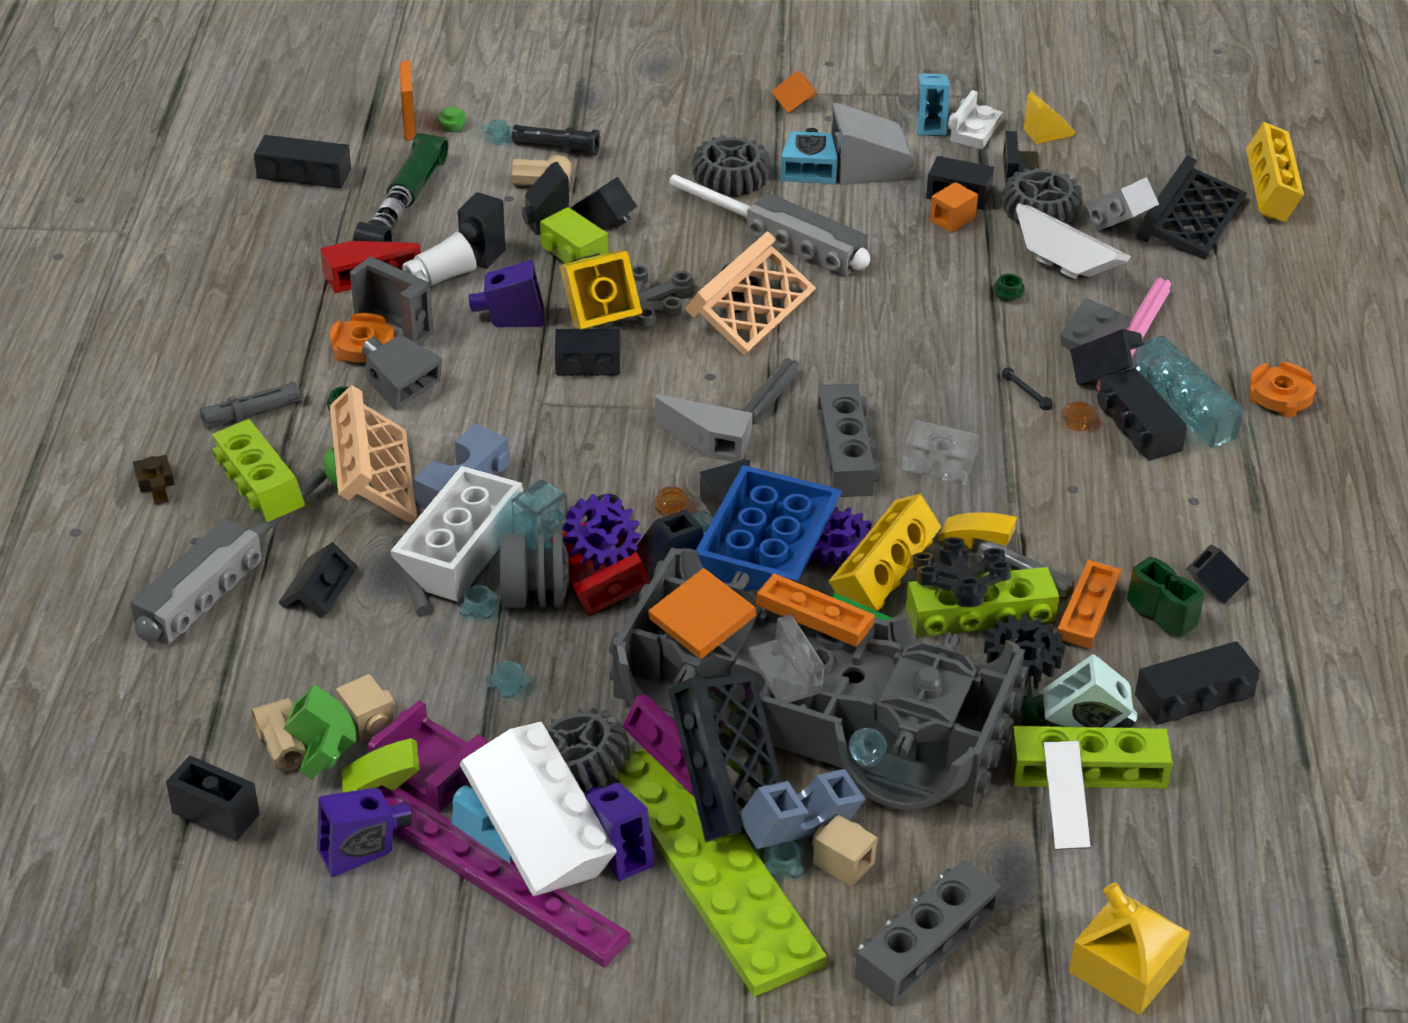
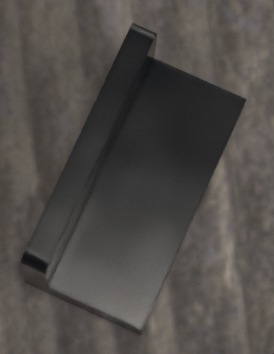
M1005 131L1003 147L1005 184L1009 177L1014 176L1015 172L1022 173L1024 169L1034 170L1035 167L1039 169L1038 152L1018 150L1017 131Z
M1121 329L1070 349L1077 385L1084 386L1101 379L1103 376L1131 368L1133 366L1131 350L1143 346L1141 333Z
M332 542L307 558L278 603L284 608L300 599L320 618L330 611L358 566Z

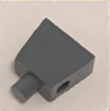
M397 335L385 344H382L375 337H371L362 347V352L367 356L365 373L367 380L394 410L399 409L440 382L442 358L403 335Z

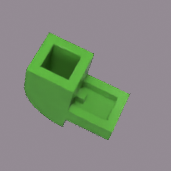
M313 684L292 704L283 728L308 746L299 772L311 780L323 769L326 771L330 770L338 758L356 740L355 725L348 711L337 699L316 684Z

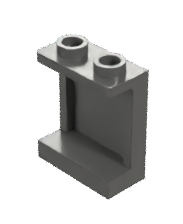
M371 256L350 272L354 314L371 313L380 315L386 319V322L403 329V336L419 345L434 334L430 282Z

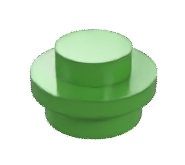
M447 107L438 114V122L441 124L442 129L448 132L460 131L467 120L466 113L457 107Z

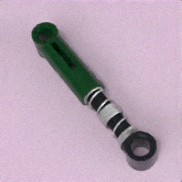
M417 133L415 135L411 153L387 188L386 198L370 221L357 224L353 241L392 242V229L405 212V208L412 206L436 166H443L445 164L449 150L447 137Z

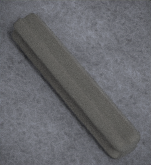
M785 358L743 409L745 412L753 413L752 424L759 422L799 372L797 368L799 363L796 360L792 361L790 358Z
M983 540L978 547L977 554L982 559H984V550L1003 549L1005 551V562L1011 564V571L1046 567L1004 545ZM1048 568L1059 597L1067 598L1073 590L1074 581Z

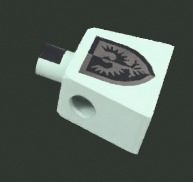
M1094 654L1043 689L1045 719L1064 727L1112 728L1117 725L1121 728H1131L1137 720V711L1133 709L1129 682Z

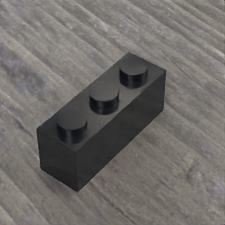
M264 135L254 152L256 176L258 179L341 189L351 171L348 144Z
M1136 367L1101 377L1100 390L1097 394L1100 408L1106 411L1115 422L1117 428L1125 433L1133 446L1148 461L1183 451L1187 425Z
M1235 641L1139 669L1135 696L1154 723L1159 725L1254 697L1260 670L1239 642Z

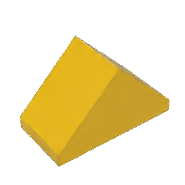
M1031 91L1028 94L1024 130L1036 144L1072 137L1076 133L1061 115L1034 92Z

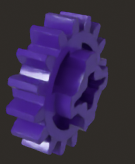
M591 494L587 501L580 498L575 506L571 507L566 514L567 520L563 524L562 530L569 533H567L563 540L566 544H573L574 547L570 552L571 556L578 553L583 556L580 564L585 565L590 560L593 562L594 570H598L603 563H605L606 567H609L633 555L637 550L636 543L641 538V534L634 531L640 523L636 520L630 521L629 516L633 510L630 508L623 511L620 508L622 500L618 499L613 504L610 503L608 494H605L601 501H598L595 494ZM587 516L585 525L581 526V519ZM622 538L621 546L619 548H616V545L619 542L618 539Z
M836 505L809 561L813 562L819 559L821 560V567L827 566L828 563H833L835 569H839L841 563L846 561L871 530L872 522L870 520L863 521V513L861 512L852 515L851 508L847 507L843 512L839 511Z

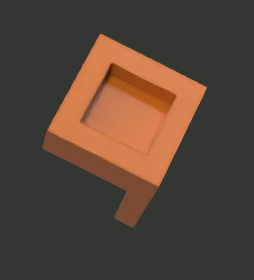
M799 70L771 91L788 113H791L804 101H811L819 94L804 73Z
M958 183L949 185L932 196L929 221L951 233L955 232L975 219L978 194Z

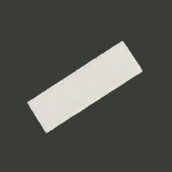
M1079 741L1044 742L1055 849L1091 847Z

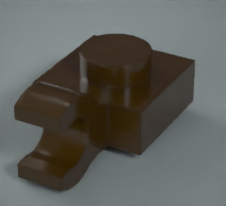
M167 455L151 456L143 460L133 461L140 492L151 490L155 505L169 502L165 488L174 485V480Z

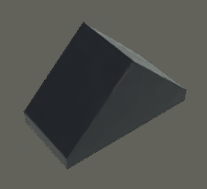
M743 459L700 472V499L713 518L743 465L750 466V460Z

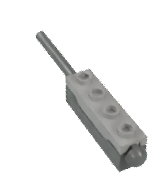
M322 468L315 470L299 485L303 499L327 479ZM285 515L266 522L262 517L249 530L227 519L221 521L130 602L135 631L138 637L144 641L160 639L170 644L180 634L186 632L194 621L204 612L210 610L218 599L228 590H231L243 576L259 564L262 560L259 539Z

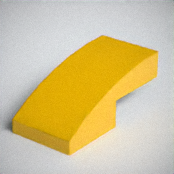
M986 512L950 516L943 525L938 540L944 541V539L950 537L962 538L969 549H972L976 539L1007 546L1016 529L1017 517Z

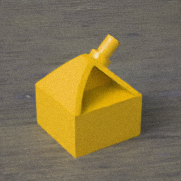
M618 250L559 265L575 328L584 329L642 314L628 251Z
M1114 882L1103 889V893L1109 902L1074 941L1069 973L1140 1016L1182 965L1190 932L1123 893L1118 883Z

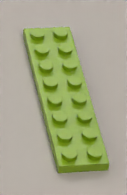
M645 749L630 753V758L625 761L626 769L617 772L618 779L613 780V782L621 783L648 808L652 842L752 996L756 997L826 967L827 955L746 837L738 835L705 843L694 796Z

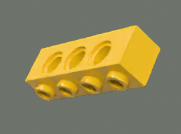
M1263 122L1246 148L1259 212L1266 218H1276L1286 222L1304 196L1289 132Z
M921 493L895 500L828 581L835 593L875 611L884 606V600L888 594L901 584L900 579L908 570L913 568V555L927 549L933 543V537L941 528L940 523Z

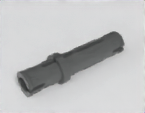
M291 382L245 397L236 398L232 396L220 404L200 408V417L206 429L231 421L238 423L250 415L301 402V394L297 383Z

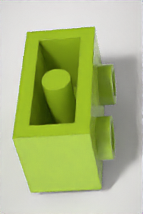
M569 207L540 221L541 246L564 263H570L572 260L597 253L600 255L608 253V233Z

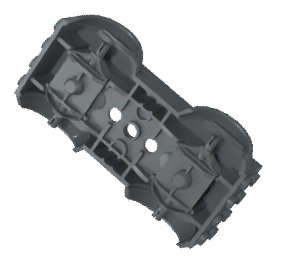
M671 548L665 560H660L657 563L654 578L650 584L643 586L638 604L635 608L631 607L628 610L620 633L615 632L611 639L609 653L613 654V664L609 677L613 681L614 697L629 701L632 707L637 695H647L676 723L668 688L693 677L703 676L704 679L754 674L774 747L844 768L858 789L871 800L889 808L901 810L923 809L943 800L972 808L978 793L985 795L991 777V772H988L989 767H997L1002 752V745L999 744L1001 740L1008 741L1013 726L1012 714L1019 715L1024 693L1019 692V689L1023 688L1028 674V667L1023 666L1025 650L1020 649L1014 642L1006 640L1002 655L993 662L972 664L966 655L955 652L960 643V637L954 633L951 640L952 633H946L941 645L932 646L921 643L913 636L907 625L906 618L902 616H896L886 621L874 617L872 628L859 645L855 647L755 605L756 597L754 594L744 591L750 578L744 572L741 576V571L735 573L731 583L725 584L756 608V616L705 657L699 659L650 620L648 613L649 609L703 569L698 551L689 548ZM738 685L732 696L745 706L747 698L744 686ZM707 689L710 705L715 710L720 698ZM728 705L722 715L734 727L740 717ZM746 723L742 734L746 738L756 741L754 728ZM717 726L716 729L719 735L723 733V731Z

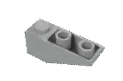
M659 394L656 395L655 423L708 457L732 462L743 460L752 439L753 413Z

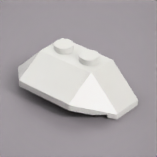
M1019 203L1017 205L1016 211L1027 249L1036 253L1035 259L1044 264L1052 266L1053 263L1062 266L1060 272L1075 279H1077L1078 275L1091 277L1124 264L1131 257L1034 207Z

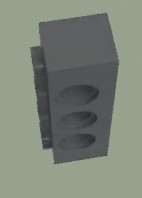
M858 383L819 385L817 413L830 487L840 489V497L873 496L874 482H879L880 466L878 461H873L875 459L874 439H869L871 437L870 418L864 417L867 415L866 397H860Z
M962 860L952 870L946 869L939 876L936 884L926 893L924 891L918 893L912 900L910 907L901 915L892 916L878 935L873 939L868 938L861 943L855 954V979L893 1007L998 912L1002 886L966 860Z

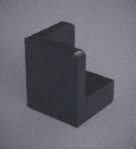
M1211 544L1186 568L1196 580L1203 583L1223 603H1226L1249 580L1221 549Z

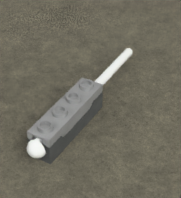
M675 174L669 180L671 186L746 217L748 235L759 239L768 231L776 239L772 245L847 277L854 270H863L870 263V254L867 251V234L771 193H767L754 205L749 206Z

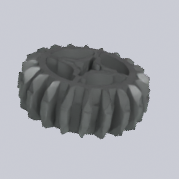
M723 135L720 139L712 137L711 142L703 141L702 146L696 148L692 158L694 180L701 186L720 194H726L727 197L733 194L739 197L742 193L750 195L752 190L758 191L760 186L766 185V180L769 178L771 164L768 152L764 150L763 145H757L756 140L748 141L747 137L736 138L735 135L733 137Z
M1035 167L1034 170L1024 169L1022 173L1015 172L1014 176L1008 178L1002 193L1003 211L1007 212L1008 218L1015 219L1016 224H1020L1016 211L1018 203L1034 207L1070 225L1071 221L1077 220L1083 202L1081 186L1077 185V180L1070 179L1069 174H1060L1059 170L1050 171L1048 168L1039 170Z
M579 708L575 714L568 715L565 712L564 717L558 720L551 718V724L544 726L583 793L594 787H606L608 780H617V772L626 769L625 761L630 758L629 738L617 717L610 716L607 711L598 713L595 708H592L584 713Z

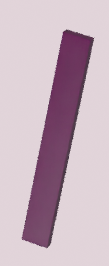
M382 785L377 788L381 790L389 806L405 802L410 809L412 824L393 830L394 834L603 968L630 942V932L561 889L533 896L514 861L507 862L451 824L452 821L404 790L398 787L391 791Z

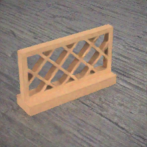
M768 231L705 285L685 308L693 318L700 313L744 356L816 289L772 246L776 239ZM768 258L778 266L779 272L767 270L766 260ZM749 276L761 277L762 287L751 286ZM769 279L780 280L782 290L770 289ZM788 282L796 283L803 292H790ZM731 291L744 293L745 303L733 301ZM751 294L764 296L765 306L753 304ZM771 297L783 299L785 309L773 307ZM712 308H726L728 319L720 318ZM734 310L746 311L748 322L735 320ZM754 313L766 314L767 324L756 323ZM737 329L749 330L750 341L748 343L737 334Z
M351 385L330 405L338 495L350 501L356 494H359L407 523L412 524L417 519L406 430L364 405L362 391Z

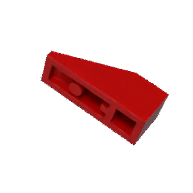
M347 241L320 248L322 270L333 292L339 293L352 289L350 272L370 256L403 270V264L413 260L416 255L420 254L421 248L419 243Z

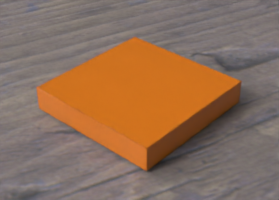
M411 60L399 63L404 139L406 141L413 140L416 135Z
M703 568L649 609L648 613L650 620L699 659H702L756 616V608Z

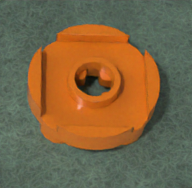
M371 313L351 315V320L343 324L342 319L337 321L330 330V343L335 359L341 362H366L367 356L362 352L364 343L371 337H375L382 344L387 343L394 338L393 326L387 325L386 319L382 316Z
M1269 362L1261 364L1253 370L1249 383V399L1251 402L1277 411L1283 417H1294L1297 411L1304 410L1312 404L1316 392V384L1312 383L1313 376L1306 369L1288 362H1280L1279 367H1269Z

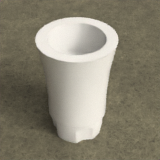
M455 232L441 243L416 255L413 260L404 263L402 268L403 271L430 282L431 287L449 278L475 271L476 259L466 238L461 233Z

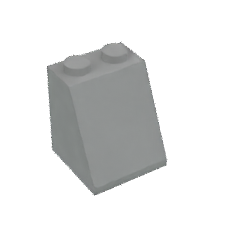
M832 103L831 135L837 154L836 174L839 183L854 184L909 180V168L914 167V154L912 150H908V138L906 134L902 133L899 123L840 103Z

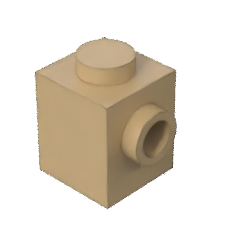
M370 674L336 688L337 700L350 714L355 725L356 738L359 742L373 737L393 722L392 711L396 709L393 697L388 690H382Z
M837 814L827 826L822 825L819 827L813 837V864L853 887L875 863L877 836L864 830L861 825Z

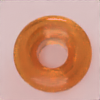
M1076 401L1064 407L1063 418L1065 424L1070 429L1084 431L1089 429L1091 424L1094 423L1096 411L1086 402Z
M669 486L659 491L654 501V507L660 515L668 516L684 509L688 510L689 500L681 488Z

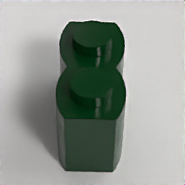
M1149 556L1132 568L1127 600L1138 612L1154 618L1156 623L1166 632L1177 637H1183L1198 626L1204 593L1194 582L1177 576L1168 564Z

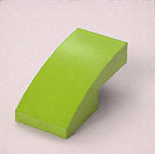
M410 738L383 746L348 765L342 770L343 792L378 788L380 785L394 791L419 771L417 741Z

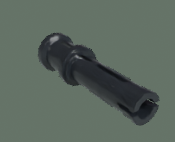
M518 124L513 126V130H517V132L512 131L513 143L561 147L568 153L584 151L594 156L599 152L601 137L600 131L597 129L589 132L576 130L575 127L557 130L521 126Z

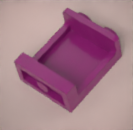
M418 700L409 709L402 711L397 719L383 731L376 733L368 743V751L370 753L383 746L410 738L417 741L419 771L401 784L399 788L440 813L453 801L454 795L462 786L469 787L471 785L460 766L461 761L488 744L489 740L477 734L467 743L427 717L426 704Z

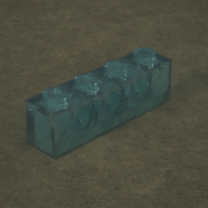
M1164 335L1145 341L1143 346L1136 348L1133 368L1136 367L1185 424L1210 448L1238 438L1244 408Z

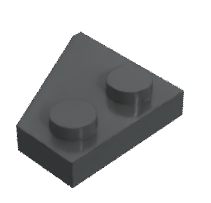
M1086 298L1060 334L1061 344L1063 347L1073 349L1118 330L1130 327L1128 315Z

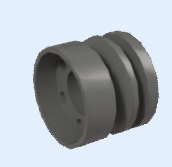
M525 533L501 534L500 582L502 608H526L529 592H537L540 607H546V591H554L555 607H564V600L569 588V555L563 540V533H553V549L545 548V533L538 534L536 549L528 548Z

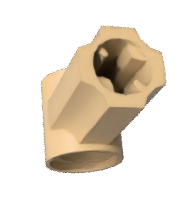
M560 155L552 156L548 161L513 159L512 183L517 186H532L553 162H558L570 179L571 162L566 157Z
M289 698L251 709L259 740L265 741L274 767L283 769L285 772L298 769L306 753L303 742L283 729L292 707Z

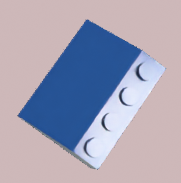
M743 465L696 549L702 568H705L724 584L731 583L736 572L741 571V576L743 572L746 573L750 581L744 588V591L761 589L774 573L798 583L841 496V490Z

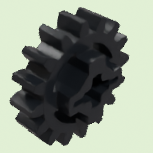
M1026 614L1022 615L1021 620H1016L1012 615H1009L1006 624L997 620L995 621V628L987 630L984 653L987 654L986 662L991 663L1002 655L1003 648L1001 644L1005 647L1006 640L1016 643L1020 649L1025 650L1023 666L1028 667L1025 683L1028 677H1033L1037 682H1041L1043 673L1046 676L1052 677L1054 676V669L1061 668L1065 643L1061 642V633H1053L1054 625L1052 623L1043 626L1041 625L1040 617H1037L1034 621H1028Z

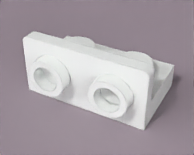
M972 90L966 99L963 98L956 113L953 112L949 118L948 129H951L950 141L983 149L1002 122L1003 112L994 110L989 106L977 105L978 91Z

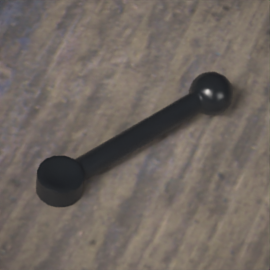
M1006 367L1003 369V378L1006 380L1011 379L1036 399L1042 410H1050L1052 408L1053 400L1051 398L1042 397L1018 378L1012 368Z

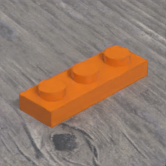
M1087 560L1057 630V633L1062 634V641L1089 649L1092 648L1121 579L1122 569Z
M775 573L758 591L755 605L772 611L775 614L784 616L855 647L859 645L872 628L875 616L872 613Z

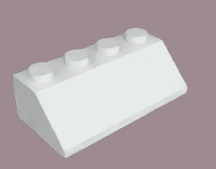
M461 466L393 547L391 556L426 592L458 602L499 550L501 534H511L526 515L522 483Z
M542 722L509 729L461 761L460 766L533 896L598 877L617 852Z

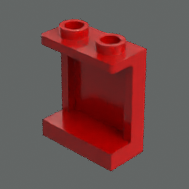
M566 531L562 532V533H563V539L565 538V536H566L567 533H569V532H566ZM622 538L618 539L619 542L617 543L616 548H619L621 546ZM565 543L569 555V579L588 616L641 590L645 584H650L651 582L636 551L633 555L609 567H606L605 563H603L598 570H594L593 562L590 560L585 565L580 564L583 557L581 554L578 553L571 556L570 552L574 546L573 544Z

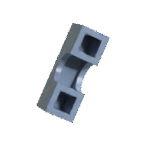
M474 424L455 441L456 466L444 465L434 460L413 479L416 505L426 509L461 466L492 475L503 472L510 462L508 438L478 424Z
M842 769L816 775L813 781L798 794L795 793L788 781L759 787L738 817L756 848L759 849L814 836L819 827L822 825L827 826L837 814L850 820L866 799L847 771Z

